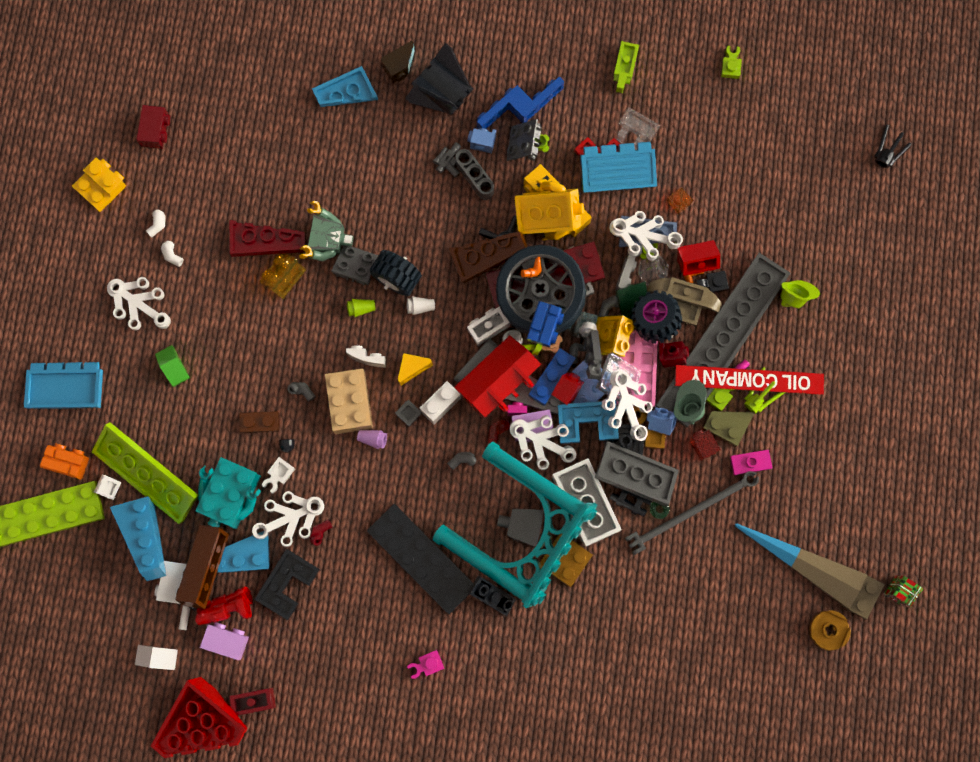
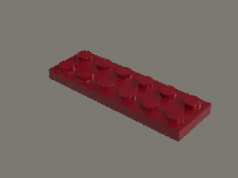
M595 242L563 250L579 265L585 284L605 279ZM545 263L546 270L553 264ZM557 268L550 276L559 282L565 272L561 268ZM501 269L486 273L495 308L500 307L497 302L496 283ZM568 277L563 284L572 286L571 280ZM514 280L512 289L522 292L525 282ZM511 294L512 303L516 301L519 296Z

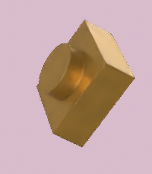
M646 428L648 434L645 438L644 448L664 449L665 434Z

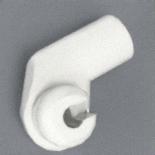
M166 241L161 246L164 259L180 267L184 259L174 254L173 242Z

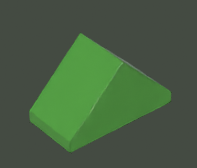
M173 345L155 354L159 367L173 387L190 378Z

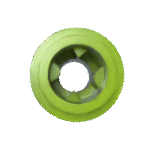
M351 299V301H347L348 315L355 318L375 311L374 300Z

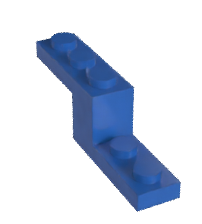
M560 77L556 80L552 79L546 85V89L542 92H537L532 99L518 85L513 89H508L500 101L496 100L491 105V109L488 112H483L477 118V129H487L508 109L522 123L527 122L564 88V81Z

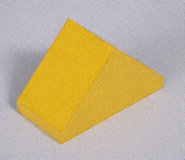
M404 353L398 376L399 384L402 386L432 367L431 359Z

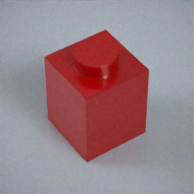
M567 372L561 376L551 395L568 405L575 400L584 382L580 380L577 374Z

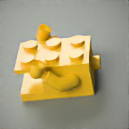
M542 179L536 180V183L540 184V188L537 189L538 192L522 193L523 195L515 196L518 232H522V234L544 233L545 238H542V241L558 240L566 236L569 231L582 227L580 215L584 214V204L579 203L578 189H566L564 185Z

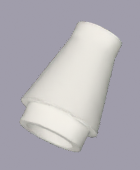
M413 296L407 298L408 314L416 315L435 310L434 299Z

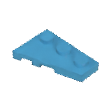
M362 66L312 88L320 107L378 100Z
M269 534L261 540L250 536L226 546L217 573L270 569Z

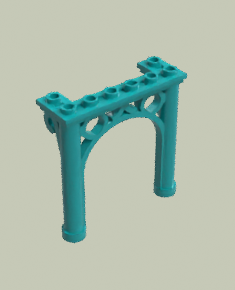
M492 441L484 450L482 458L532 490L540 499L545 514V524L541 539L526 557L509 563L491 558L444 524L434 534L433 541L438 545L442 544L521 599V602L524 604L523 607L528 608L542 603L546 597L544 592L551 581L550 575L552 572L555 573L560 567L561 557L567 555L572 547L570 543L573 538L576 539L581 533L582 528L580 526L582 523L588 522V520L591 521L597 513L595 509L598 504L584 503L568 494L500 449V446ZM548 500L559 506L561 509H556L551 512ZM558 513L563 514L566 519L561 530H556L552 525V517ZM550 532L555 535L562 534L555 547L552 545V535H549ZM547 554L549 557L543 567L537 559H533L535 556L539 558L541 555ZM528 562L533 563L536 568L535 574H533L531 579H527L523 575V564ZM517 567V577L504 568Z

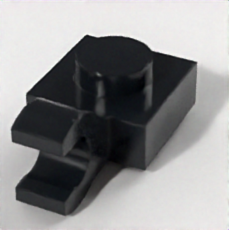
M725 271L706 274V279L696 280V283H694L707 287L713 293L728 291L729 289Z

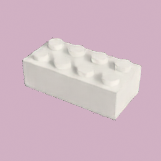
M588 458L552 475L555 485L584 503L598 504L595 509L597 510L595 517L591 521L583 522L580 526L582 531L579 534V538L584 548L622 530L599 480L595 478V471Z

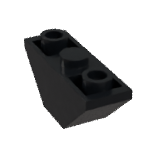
M479 575L468 592L469 595L505 616L509 614L516 601L514 597Z

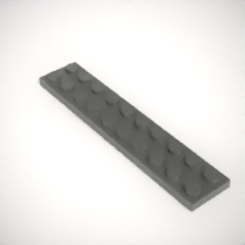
M758 253L687 358V365L685 366L728 368L781 289V284L787 280L791 273L761 253ZM676 376L655 407L665 408L671 412L674 411L677 393L681 387L675 386ZM706 388V399L714 388ZM677 419V422H679L686 428H688V426L690 425L689 422H683Z

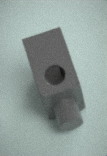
M512 509L511 517L499 515L497 526L508 528V538L535 548L538 543L544 510Z

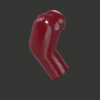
M329 519L312 528L310 542L314 546L320 545L324 532L333 528Z

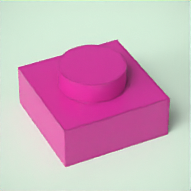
M513 402L512 405H508L507 416L527 414V406H524L521 402Z

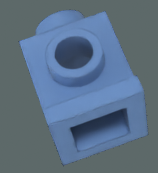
M474 128L473 131H470L468 135L470 149L492 154L496 130L493 129L492 132H489L484 128Z
M656 407L654 411L648 413L646 420L649 421V430L671 435L676 426L677 418L674 415V411L671 412L665 408Z

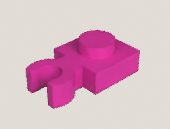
M437 650L419 657L420 664L411 663L407 666L408 669L411 667L417 669V673L411 676L412 679L419 677L423 671L428 676L445 669Z

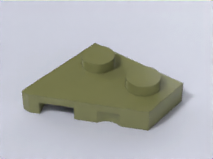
M712 411L702 429L737 447L754 413Z

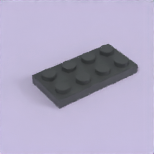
M607 441L595 478L667 507L671 500L679 470Z

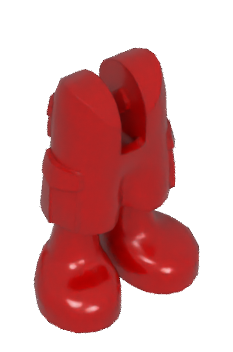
M246 586L238 588L229 595L224 594L211 601L209 600L205 609L197 608L196 624L205 625L227 620L231 616L230 612H238L244 619L251 618L252 611L250 605L253 604V598L249 588Z

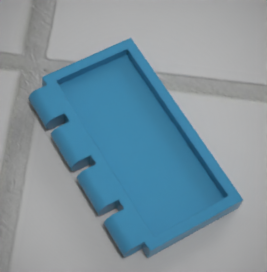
M638 142L637 150H635L634 143L619 144V152H616L615 144L600 146V153H598L597 146L584 147V155H580L583 193L656 187L655 149H651V142Z
M68 362L66 364L48 363L47 366L46 363H31L30 370H26L24 408H101L103 370L99 369V362H85L84 368L82 362Z

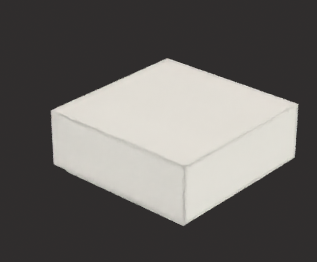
M102 474L94 492L114 500L121 482Z

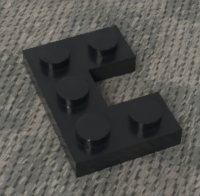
M286 549L254 600L284 619L289 620L299 603L283 594L284 590L293 576L306 585L311 586L320 569Z

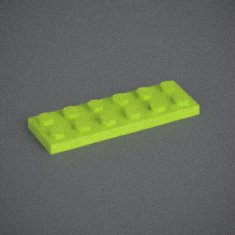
M111 422L104 426L92 453L145 497L148 496L157 507L175 522L181 524L199 495Z
M92 481L0 506V547L105 519L100 495L94 492L97 482Z

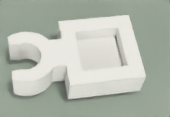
M278 457L267 472L271 477L264 480L262 486L265 488L267 484L272 483L273 488L270 492L275 493L278 488V482L280 481L282 484H285L295 468Z

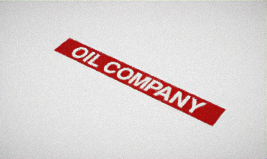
M676 365L675 386H682L683 383L689 380H698L704 384L705 388L764 391L772 381H775V385L771 388L770 392L824 395V374Z

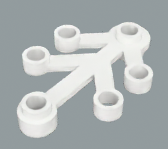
M637 211L635 215L626 220L617 218L609 226L610 232L614 236L621 237L629 247L628 253L631 256H637L640 252V246L634 243L630 235L635 236L647 251L646 257L650 261L657 259L659 251L651 245L648 239L665 243L670 249L679 248L683 241L682 236L677 232H672L666 236L649 231L653 228L658 229L662 227L664 219L659 215L654 216L651 221L638 228L630 227L635 223L642 224L646 215L642 211Z
M140 277L137 281L127 283L120 279H113L108 283L107 291L109 295L114 297L115 303L113 315L118 320L126 317V311L123 309L122 303L123 297L128 301L130 313L128 326L132 330H139L141 327L137 308L153 318L157 327L165 329L171 323L170 317L166 313L156 312L142 302L163 299V290L154 288L152 292L134 295L128 292V290L137 288L147 289L149 281L145 277ZM141 281H146L144 286H140ZM119 285V289L114 291V286ZM157 291L161 292L159 297H155ZM118 311L123 312L121 316H117ZM160 317H164V321L162 323L158 322ZM134 321L138 322L136 327H132Z
M616 369L610 375L612 387L608 398L602 401V408L611 411L615 408V399L618 392L620 393V401L614 416L609 418L608 425L611 428H619L622 424V416L626 410L631 425L630 435L632 439L642 441L647 437L648 432L645 426L639 425L633 405L638 407L643 413L651 412L653 406L649 401H642L628 394L626 387L633 389L636 395H644L646 393V386L630 380L624 370Z
M548 415L530 422L522 419L513 421L509 430L514 438H518L522 460L530 461L533 457L531 450L528 449L526 437L533 441L537 456L536 464L541 470H545L549 466L542 446L559 454L564 462L570 463L575 460L576 452L573 447H561L547 439L558 435L560 437L567 436L569 429L565 424H559L556 428L535 433L531 430L540 426L543 428L552 426V419ZM549 419L548 424H543V421ZM518 427H523L521 432L516 431ZM561 428L566 429L564 433H559ZM529 452L528 457H523V454ZM572 453V456L566 458V454ZM541 461H546L545 465L540 466L539 464Z
M290 491L285 492L282 496L283 502L286 504L293 502L302 506L298 510L279 505L274 500H267L264 504L267 512L275 511L285 516L266 525L264 523L255 524L252 528L253 536L259 540L267 537L268 532L289 523L285 535L281 538V544L284 547H290L293 543L292 537L299 518L307 515L304 526L299 529V536L303 539L309 538L314 517L320 515L324 510V503L319 497L304 499L295 496ZM288 494L292 496L290 501L285 500V496ZM273 503L274 508L268 509L267 504ZM317 504L318 508L316 510H312L311 505ZM260 528L263 529L264 534L258 535L257 530ZM303 529H306L309 533L308 535L303 536L301 534V531ZM284 538H289L291 540L290 543L284 544Z

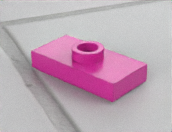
M769 450L730 456L733 475L745 474L749 471L758 472L773 469Z

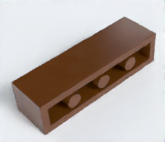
M200 525L195 535V541L189 553V559L183 571V577L175 599L186 607L206 608L229 536L220 527Z

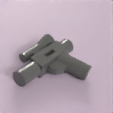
M455 142L449 150L444 147L439 155L432 160L434 164L438 165L436 168L437 172L442 174L447 169L455 178L460 175V172L454 167L456 164L455 154L461 147L459 143Z

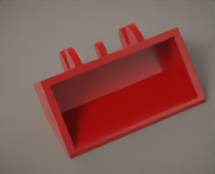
M509 335L454 388L482 418H485L497 406L503 412H507L509 408L503 400L509 394L517 398L519 395L515 389L521 383L529 389L532 388L534 384L529 379V376L541 363L529 350Z

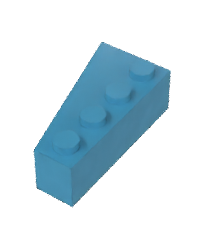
M147 496L111 506L110 509L140 574L146 581L166 576L156 508L151 499Z

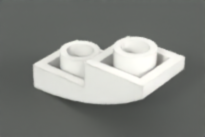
M362 346L346 348V353L350 358L365 365L386 368V359L382 354L372 353L370 356H367V351Z

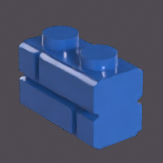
M539 301L527 340L546 347H550L551 343L555 344L558 333L555 332L557 325H561L564 314L561 313L562 308Z

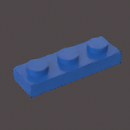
M559 348L528 396L545 406L561 376L568 372L576 358Z

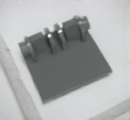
M537 119L512 126L506 161L527 156L529 160L534 161L538 157L537 147H539L538 142L540 141L542 127H540V123H537Z
M344 245L331 272L336 274V277L339 276L348 281L351 278L352 282L356 280L357 283L363 286L365 284L369 285L371 281L369 269L378 255Z

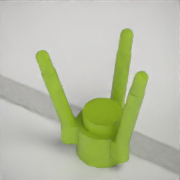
M772 381L760 395L755 394L753 396L754 391L750 390L744 398L746 400L744 405L756 414L785 394V392H779L763 403V397L775 385V381Z

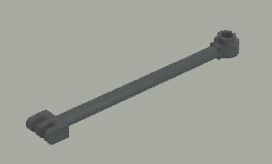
M749 471L743 475L742 480L647 533L639 536L636 531L625 537L626 541H630L632 538L635 540L629 544L630 548L636 545L639 547L632 553L636 555L645 550L646 547L643 543L746 486L753 487L757 485L759 476L753 478V482L749 483L747 482V477H754L757 474Z

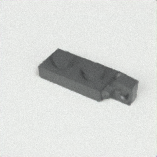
M591 330L588 337L584 339V348L587 352L585 362L588 363L586 373L588 379L600 380L602 375L600 366L602 357L599 333L597 330Z

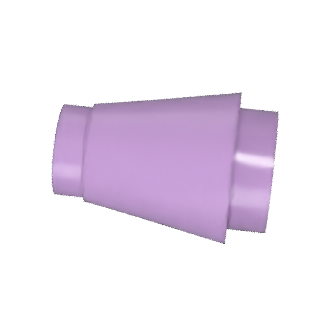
M359 430L357 441L376 449L384 448L387 442V433H383L382 430Z

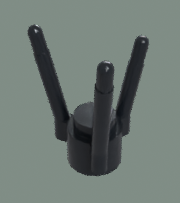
M888 124L885 126L878 150L874 155L876 158L875 162L883 168L892 167L895 161L912 145V143H908L894 156L893 151L904 135L901 132L891 148L882 151L889 129Z

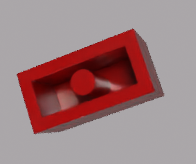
M714 240L677 248V262L683 276L720 269V252Z

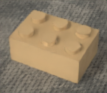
M364 369L325 374L332 431L334 434L373 429Z

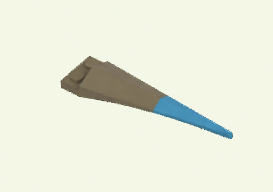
M735 524L736 528L788 564L848 611L865 620L868 619L885 584L865 573L740 524Z

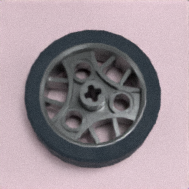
M534 245L517 251L502 266L497 277L496 296L500 309L510 324L525 334L529 333L532 323L531 318L535 314L539 301L563 308L564 311L561 312L564 314L562 324L557 325L555 331L559 334L573 325L581 315L585 305L586 288L581 269L569 254L553 246ZM540 257L542 267L540 276L531 278L518 276L521 270L533 268L536 258ZM545 263L553 264L546 270ZM557 268H561L565 272L559 282L550 276ZM568 277L571 280L572 286L563 284ZM514 280L525 282L522 292L512 289ZM562 291L565 293V297L563 300L555 299V294ZM511 294L519 296L517 300L513 303L511 299ZM531 301L533 306L531 309L526 310L523 308V303Z

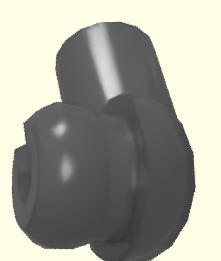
M613 295L602 302L598 317L608 316L609 310L613 307H621L623 302H619V296Z
M292 382L287 387L290 394L303 395L308 402L316 398L315 394L304 382Z
M459 452L447 464L454 470L461 463L473 466L477 459L471 452Z

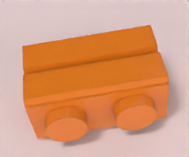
M55 443L54 446L47 445L40 467L81 480L89 458L84 456L85 452L73 449L70 452L66 450V446Z

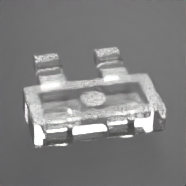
M628 107L619 121V125L622 128L616 140L623 143L629 131L638 135L634 142L635 150H637V143L645 142V140L651 142L661 125Z

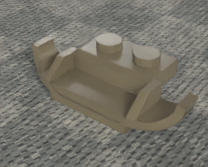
M662 278L652 281L648 285L647 292L654 293V290H658V293L665 291L667 295L671 294L673 299L677 300L680 307L682 322L692 326L697 325L701 309H709L718 314L722 306L718 297L707 287L677 278Z

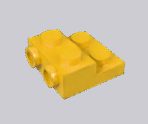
M95 158L83 170L85 173L72 185L99 212L126 187L122 181L124 177L117 171L113 173L109 169L111 166L103 158L101 160Z
M623 315L597 317L596 325L599 333L601 355L625 357V353L630 347L628 342L630 334L634 331L633 320Z

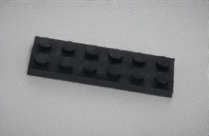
M395 503L367 530L448 615L469 595L468 592L473 582Z

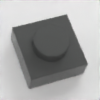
M407 400L395 412V415L410 427L422 415V412L410 400Z

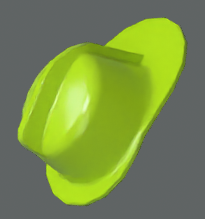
M797 280L781 284L783 288L781 305L783 307L801 308L808 300L816 299L820 295L817 287L806 281Z

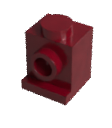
M683 341L659 342V360L664 368L687 365L686 357H689L688 346L684 345Z

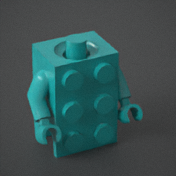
M221 457L215 470L211 468L207 473L205 465L199 470V504L195 511L209 517L208 525L212 527H219L223 523L237 529L240 521L244 520L254 510L256 497L261 493V490L258 489L255 494L254 491L261 476L252 470Z

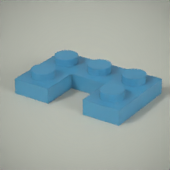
M616 400L615 408L611 411L602 408V401L558 405L559 424H565L569 429L567 436L560 437V443H580L579 423L598 422L599 441L619 440L618 428H611L608 425L609 418L614 416L617 409ZM561 428L560 433H564L566 429Z

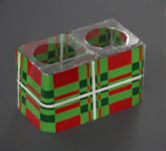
M895 575L884 595L900 606L911 607L923 588L905 576Z

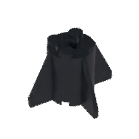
M445 43L430 62L431 66L429 65L411 83L414 87L405 99L412 104L446 112L452 116L474 88L469 84L452 47Z

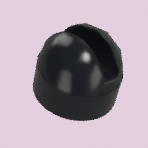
M295 439L279 440V447L283 452L288 453L294 449Z

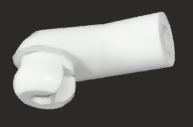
M155 210L152 213L153 225L146 230L151 238L165 227V214L160 210Z

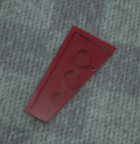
M229 220L231 257L305 252L299 249L306 245V234L303 231L284 228L274 229L271 226L264 225L262 227L253 225V223L245 222L243 224Z

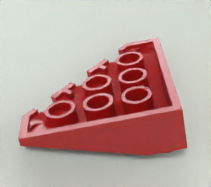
M198 677L186 681L151 747L163 758L173 757V754L181 753V755L196 753L200 749H205V751L221 748L222 745L229 744V747L237 746L244 736L247 727L219 692L205 679Z

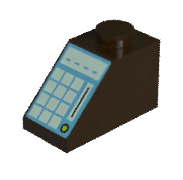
M412 40L380 58L382 67L392 83L404 80L409 74L415 52Z

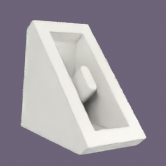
M138 645L135 665L175 670L178 650Z

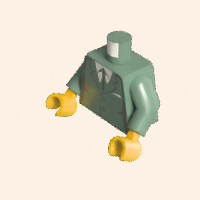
M310 202L314 206V210L308 208L307 212L310 214L316 213V215L313 216L308 246L305 245L299 248L304 250L306 254H301L299 257L305 259L309 256L313 260L325 261L333 258L336 254H340L342 245L352 247L354 236L344 234V226L341 224V221L331 212L320 207L318 202Z

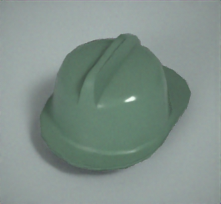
M689 380L679 388L674 407V415L678 420L694 424L703 417L707 394L702 382Z

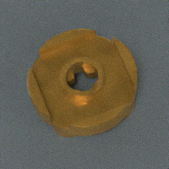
M833 610L819 612L813 617L809 627L811 640L819 648L829 651L845 646L851 635V630L845 616ZM832 625V630L835 633L828 636L825 628Z

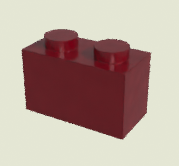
M142 105L137 134V142L141 147L163 149L164 143L167 142L166 128L170 124V114H168L165 107Z
M273 687L229 696L231 708L237 716L276 708Z

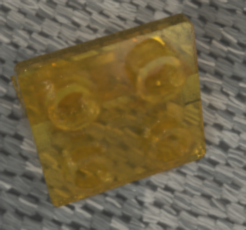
M281 254L274 259V264L270 269L264 271L259 282L267 286L281 299H284L306 269L297 262L298 260L295 257Z

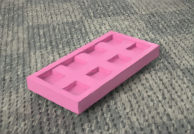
M634 330L630 334L628 341L630 347L625 353V357H618V369L624 370L630 380L646 386V393L644 395H636L633 389L626 387L628 394L642 401H649L655 407L658 341L656 344L652 343L651 340L647 342L644 340V337L641 338L638 332ZM619 392L616 397V405H618L621 398Z

